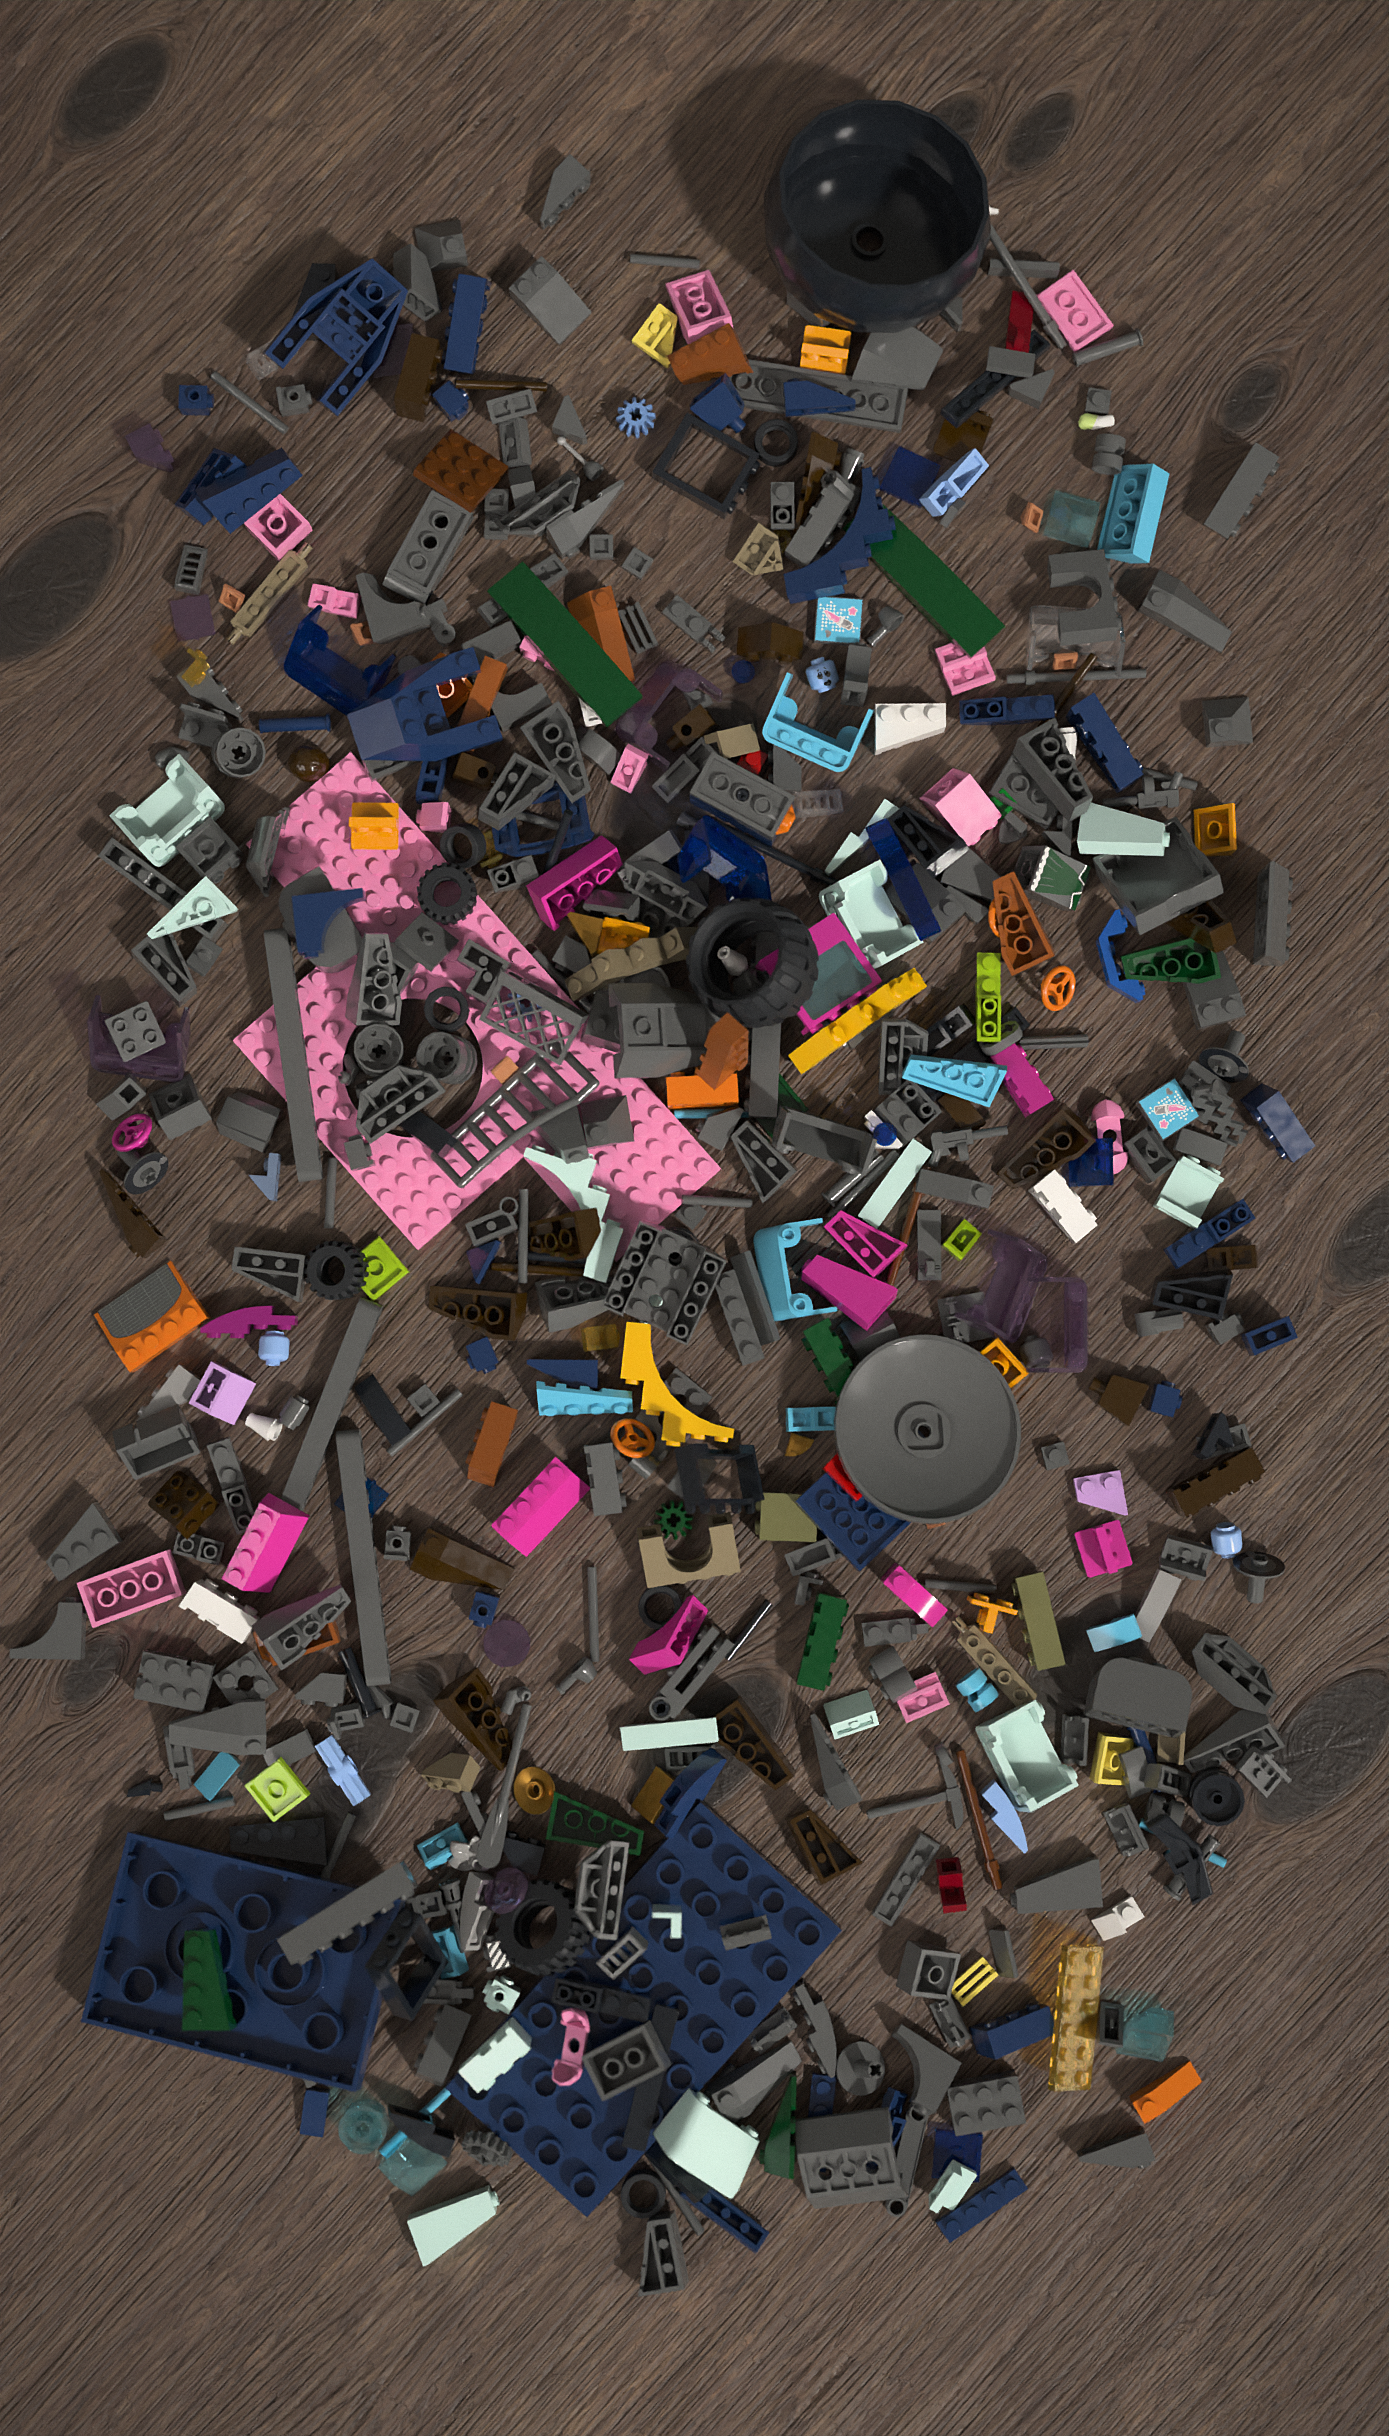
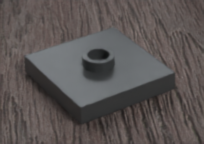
M422 912L396 938L394 944L432 972L454 949L459 940Z

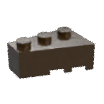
M804 1808L785 1818L816 1883L823 1885L863 1863L811 1809Z

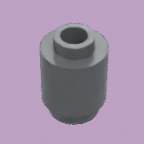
M296 1394L295 1397L290 1395L279 1413L280 1418L278 1421L292 1430L296 1426H300L311 1408L307 1405L309 1400L299 1394Z

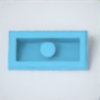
M220 1752L194 1783V1786L211 1801L242 1762L233 1754Z
M458 1822L417 1845L425 1866L430 1870L437 1868L453 1857L450 1850L451 1841L469 1843Z
M454 1926L432 1931L431 1933L448 1961L440 1975L441 1978L459 1976L467 1972L469 1967L465 1954L460 1953Z

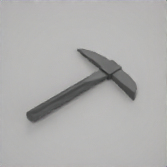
M940 1761L947 1786L945 1791L868 1809L866 1815L869 1819L948 1800L951 1803L955 1829L958 1830L963 1822L960 1788L951 1770Z

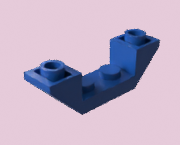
M1118 909L1110 916L1096 940V945L1107 987L1134 1003H1138L1143 1000V995H1145L1143 982L1132 979L1119 981L1121 970L1119 964H1115L1113 959L1115 947L1113 942L1108 940V938L1123 935L1126 932L1125 928L1128 927L1125 914L1121 915L1120 909Z

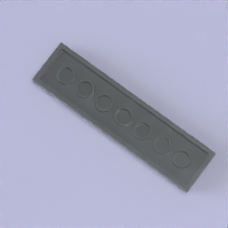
M750 359L748 361L754 373L746 374L744 372L733 374L732 377H729L744 401V408L785 414L783 382L799 378L801 381L807 380L853 398L856 405L855 411L802 415L798 417L901 433L908 388L895 387L894 384L887 383L877 385L871 381L863 380L853 382L851 381L852 376Z

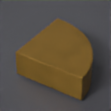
M791 1433L785 1456L803 1454L811 1447L814 1439Z

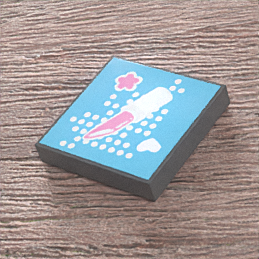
M831 596L818 598L816 603L814 643L849 646L855 642H860L863 599Z
M1175 1077L1135 1102L1160 1142L1201 1117L1195 1107L1192 1106L1190 1099Z

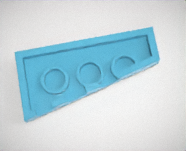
M910 1055L902 1072V1078L990 1107L1007 1072V1066Z
M536 1382L539 1415L555 1416L569 1414L575 1416L578 1414L600 1415L602 1413L624 1414L633 1412L632 1391L602 1388L598 1392L593 1391L587 1386H580L579 1389L566 1388V1384L556 1383L555 1387L545 1386V1382Z

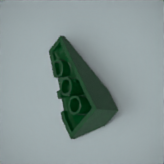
M1181 935L1120 956L1125 979L1200 984L1221 978L1217 954L1186 935Z
M796 2071L790 2073L767 2134L764 2149H760L759 2164H764V2172L787 2179H794L795 2146L793 2135H795Z

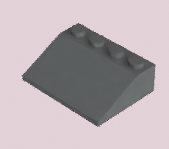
M1269 862L1257 873L1253 965L1281 967L1289 959V947H1286V937L1289 938L1291 926L1287 923V914H1291L1292 902L1288 900V893L1292 891L1293 878L1289 877L1290 871L1276 862Z

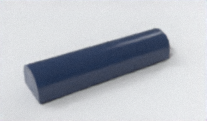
M713 2188L695 2204L682 2190L679 2192L683 2199L753 2253L758 2252L770 2233Z

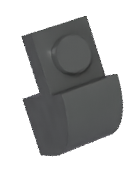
M580 726L575 734L581 755L585 756L596 768L609 775L620 761L622 755L599 734L591 729L588 730Z

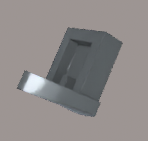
M1011 811L1004 817L999 830L1000 844L1013 843L1027 835L1026 830L1028 826Z

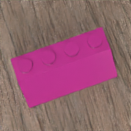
M556 1456L491 1527L527 1557L590 1490V1487Z
M268 1493L260 1502L222 1580L243 1591L270 1593L310 1515Z

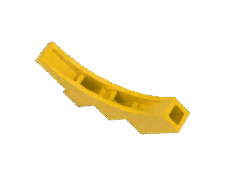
M912 968L898 978L891 980L867 999L852 1007L836 1021L821 1029L788 1055L801 1074L805 1073L860 1032L925 989L927 985L923 981L922 976L915 968Z
M627 1322L621 1378L626 1379L625 1384L639 1385L640 1380L644 1381L641 1409H645L648 1415L660 1416V1411L664 1412L661 1440H666V1445L680 1447V1442H686V1433L691 1434L690 1438L702 1440L705 1439V1435L714 1436V1441L728 1442V1438H733L734 1428L716 1425L699 1418L680 1404L662 1381L655 1365L651 1347V1325Z

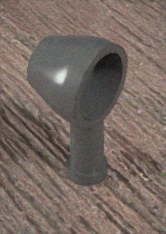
M886 606L880 611L878 617L882 626L870 638L866 639L872 647H875L887 633L894 631L903 622L905 616L900 611L890 606Z
M587 1656L579 1660L570 1674L560 1684L555 1686L557 1691L562 1695L565 1694L566 1690L577 1679L585 1683L591 1682L597 1675L592 1661Z

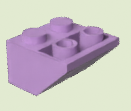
M211 1361L189 1404L216 1418L235 1425L257 1383L215 1361Z

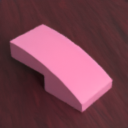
M313 584L308 607L356 619L361 595L340 591L334 587Z

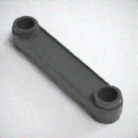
M910 2103L905 2114L907 2122L901 2133L896 2154L899 2173L904 2174L908 2197L885 2201L887 2212L893 2217H900L907 2210L928 2119L927 2114L926 2116L912 2115L911 2112L914 2106ZM895 2200L903 2203L901 2208L897 2210L890 2207L891 2203Z

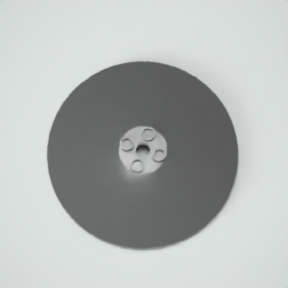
M913 1335L893 1340L875 1349L850 1373L842 1387L835 1408L834 1437L838 1456L844 1471L855 1488L870 1503L898 1519L920 1524H939L955 1521L978 1511L1002 1490L1017 1462L1021 1442V1422L1017 1403L1008 1383L999 1370L985 1356L972 1347L954 1339L936 1335ZM919 1426L928 1428L929 1436L927 1438L919 1436Z

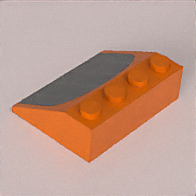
M169 1261L94 1314L115 1352L129 1372L137 1371L211 1319L172 1261Z

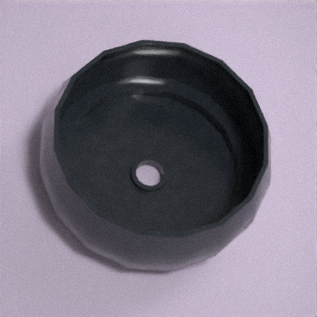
M855 100L821 112L783 148L764 193L766 246L786 290L816 317L854 332L897 333L935 318L971 284L977 274L990 239L991 223L987 179L968 142L938 116L901 101ZM864 232L873 233L879 237L881 247L876 251H866L858 245L856 237Z

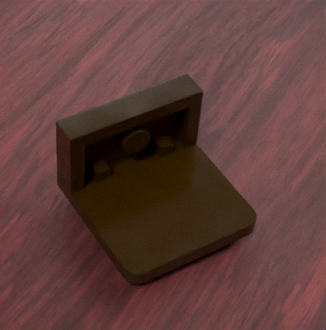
M978 410L957 429L948 420L944 419L933 448L934 454L957 462L973 448L981 455L994 418L990 417V414Z
M176 1471L148 1502V1506L172 1524L187 1540L219 1506L207 1490L182 1471Z

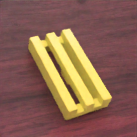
M981 1956L954 1980L951 1993L962 2006H965L996 1978L998 1973ZM983 1964L985 1966L960 1990H955V1988L960 1983H962L970 1974H972L980 1965ZM988 1971H990V1974L986 1978H984L976 1987H974L965 1997H961V1995H963L971 1986H973L982 1976H984Z

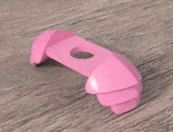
M1105 1099L1094 1106L1091 1115V1121H1096L1100 1153L1095 1155V1160L1100 1170L1114 1175L1125 1168L1128 1159V1152H1123L1120 1119L1124 1118V1113L1117 1103ZM1106 1130L1115 1131L1117 1138L1113 1143H1106L1103 1140V1133Z
M569 2008L561 2013V2024L567 2026L562 2059H556L554 2061L555 2067L552 2069V2080L558 2085H570L576 2082L583 2072L584 2067L581 2057L585 2054L590 2027L585 2011L578 2008ZM573 2038L577 2039L580 2044L577 2053L573 2052L570 2048V2042Z

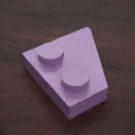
M1120 1470L1073 1478L1078 1502L1118 1514L1128 1515Z

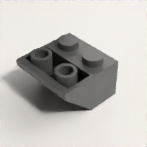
M907 1080L873 1112L904 1147L942 1111L917 1083Z

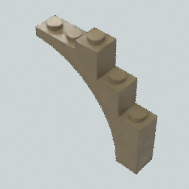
M676 927L660 938H641L626 949H607L591 959V964L564 980L572 1001H579L610 983L617 982L639 972L686 960V955H689L691 935L695 934L698 927Z

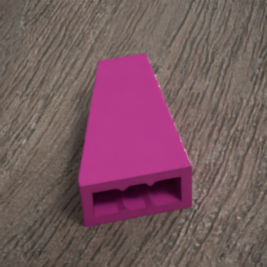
M816 1255L813 1260L808 1259L801 1268L802 1281L835 1307L837 1306L840 1311L866 1331L897 1296L898 1289L894 1286L819 1255Z

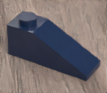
M799 378L783 382L785 417L855 411L856 402L853 398L807 380L801 381Z
M449 757L439 761L422 762L416 789L417 804L441 802Z
M527 1359V1365L573 1388H579L580 1386H587L592 1390L593 1388H598V1360Z

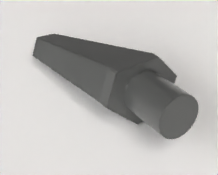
M369 1686L368 1688L376 1707H381L384 1718L392 1717L393 1713L390 1705L394 1702L378 1686Z

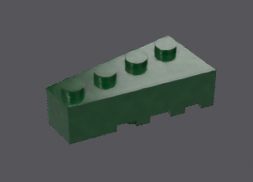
M826 1318L804 1330V1338L801 1341L807 1352L812 1350L815 1359L812 1360L818 1372L823 1371L827 1378L823 1381L829 1393L834 1391L838 1399L844 1383L854 1370V1366L847 1353L844 1352L838 1335H836L835 1331L833 1332L829 1318Z

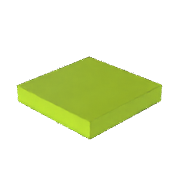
M380 1236L359 1252L365 1254L366 1258L363 1260L368 1262L369 1267H365V1272H369V1276L364 1277V1281L367 1283L361 1288L373 1302L409 1273V1270Z
M282 1757L278 1758L244 1785L273 1823L310 1795L308 1789Z

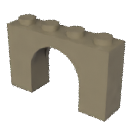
M726 1512L707 1516L711 1542L707 1551L702 1556L693 1560H680L667 1552L660 1524L637 1528L647 1588L675 1583L684 1584L692 1580H707L715 1576H729L741 1572L731 1513Z

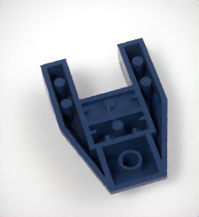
M371 258L309 297L263 351V354L279 368L284 369L312 333L315 334L347 362L317 399L331 413L338 416L382 362L408 290Z
M474 648L464 649L407 670L347 714L361 760L439 761L461 754V752H467L502 741L503 738L495 715L450 729L437 686L481 673Z

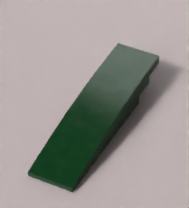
M887 508L889 516H894L896 530H892L893 539L871 543L872 557H869V559L937 630L939 629L953 644H956L972 659L1005 628V625L929 547ZM854 518L842 528L845 533L848 531Z
M523 561L487 590L488 594L572 692L584 702L591 712L596 714L606 727L611 725L643 698V695Z

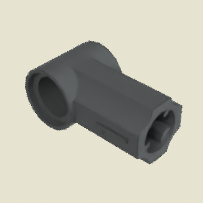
M831 470L824 474L821 479V487H826L848 502L846 513L852 514L861 499L862 490L848 483L837 471Z
M1169 1309L1161 1312L1149 1311L1134 1314L1138 1337L1184 1328L1183 1315L1180 1310Z

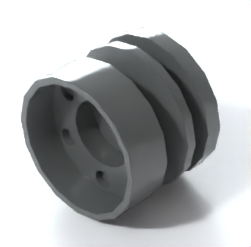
M235 728L222 732L215 739L211 751L213 763L217 769L226 776L235 778L251 776L256 773L263 765L266 754L264 743L259 735L245 728ZM239 747V752L242 753V756L235 759V754L231 752L232 749Z
M373 1024L365 1027L358 1034L354 1042V1054L359 1068L366 1075L374 1078L381 1077L398 1064L402 1065L404 1048L400 1035L392 1027L385 1024ZM379 1048H382L385 1055L376 1058L374 1051L377 1052Z
M434 1032L426 1036L419 1044L416 1053L417 1065L420 1070L432 1072L439 1082L451 1085L461 1084L469 1080L477 1066V1052L473 1044L465 1038L445 1032Z

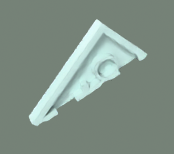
M205 876L147 935L151 939H155L237 912L239 909Z

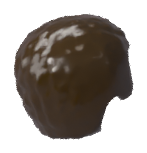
M301 745L293 750L290 755L288 767L292 775L304 782H317L328 772L329 759L321 748Z

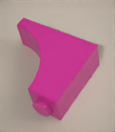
M896 1562L880 1578L893 1593L932 1628L948 1611Z
M694 1595L688 1596L676 1614L661 1629L637 1643L629 1660L644 1675L681 1664L708 1609Z

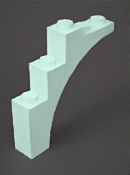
M533 1145L532 1149L526 1147L523 1155L524 1158L542 1165L555 1174L569 1188L578 1202L580 1210L597 1207L601 1232L587 1257L583 1275L607 1283L624 1229L620 1228L621 1223L607 1219L606 1223L602 1222L610 1194L606 1193V1188L594 1185L593 1189L589 1188L597 1160H594V1155L589 1153V1159L566 1164L556 1152L552 1156L546 1154V1149L536 1145Z

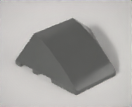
M917 326L897 333L871 332L862 350L851 381L859 382V380L871 381L877 385L887 383L894 384L895 387L924 390L943 353V349Z
M288 806L260 817L256 821L246 868L265 897H269L274 877L271 868L281 829L285 830L290 811Z
M625 861L626 881L624 882V888H626V893L640 896V923L650 927L649 938H660L676 927H687L708 906L697 884L658 862Z

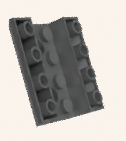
M640 1220L601 1306L621 1316L626 1313L667 1332V1337L688 1346L727 1260L709 1247L666 1227ZM673 1252L679 1253L682 1257V1262L676 1265L672 1264L669 1261V1255ZM652 1295H659L663 1303L658 1307L652 1306L649 1298Z
M888 2107L795 2119L797 2158L806 2197L815 2209L908 2197L904 2174L899 2173L891 2139L893 2126ZM874 2161L878 2164L879 2168L871 2170L866 2166V2163ZM827 2167L832 2171V2174L825 2176L820 2173L819 2169Z

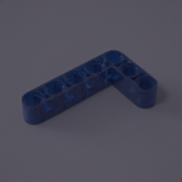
M887 817L865 827L872 844L883 861L920 942L941 932L942 930Z

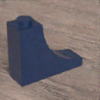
M363 888L292 896L297 950L300 956H304L305 959L318 958L319 954L324 953L325 937L330 924L348 906L366 901Z

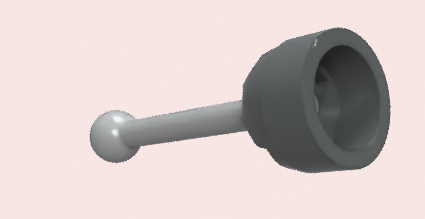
M564 436L557 438V443L568 449L584 465V474L591 482L595 481L602 474L604 467L597 461L587 462L566 442Z

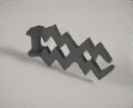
M1214 1079L1211 1084L1202 1086L1195 1083L1191 1091L1192 1106L1205 1109L1202 1115L1203 1119L1218 1123L1213 1133L1222 1134L1219 1141L1237 1147L1238 1143H1242L1248 1131L1242 1129L1245 1123L1231 1119L1235 1108L1229 1105L1233 1102V1099L1219 1090L1217 1079ZM1211 1094L1213 1100L1221 1101L1222 1103L1217 1111L1224 1112L1225 1114L1222 1116L1213 1113L1217 1104L1206 1102L1209 1097L1203 1095ZM1226 1126L1234 1128L1232 1135H1239L1238 1142L1228 1138L1231 1129L1226 1128Z

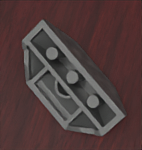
M570 469L495 522L496 526L504 534L529 538L544 535L547 525L572 509L573 511L580 478Z
M907 1019L881 1020L878 1054L879 1095H891L907 1081L902 1078V1072L910 1055L927 1056L928 1031Z
M398 1064L360 1091L356 1128L371 1144L442 1095L446 1090L432 1072Z
M1203 1634L1192 1650L1198 1675L1235 1707L1265 1714L1277 1697L1266 1668L1230 1636Z
M608 1840L580 1862L574 1911L593 1936L598 1939L617 1940L629 1843Z

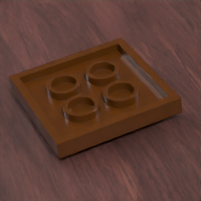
M450 429L414 469L413 476L471 513L507 473L509 466Z

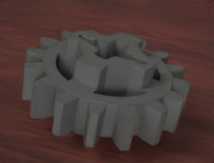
M473 2130L470 2133L466 2132L461 2144L463 2151L468 2152L470 2157L484 2166L489 2164L494 2167L496 2165L501 2167L504 2165L508 2166L513 2151H511L512 2147L507 2146V2142L502 2141L494 2133L488 2131L487 2133H482L481 2131L476 2133Z

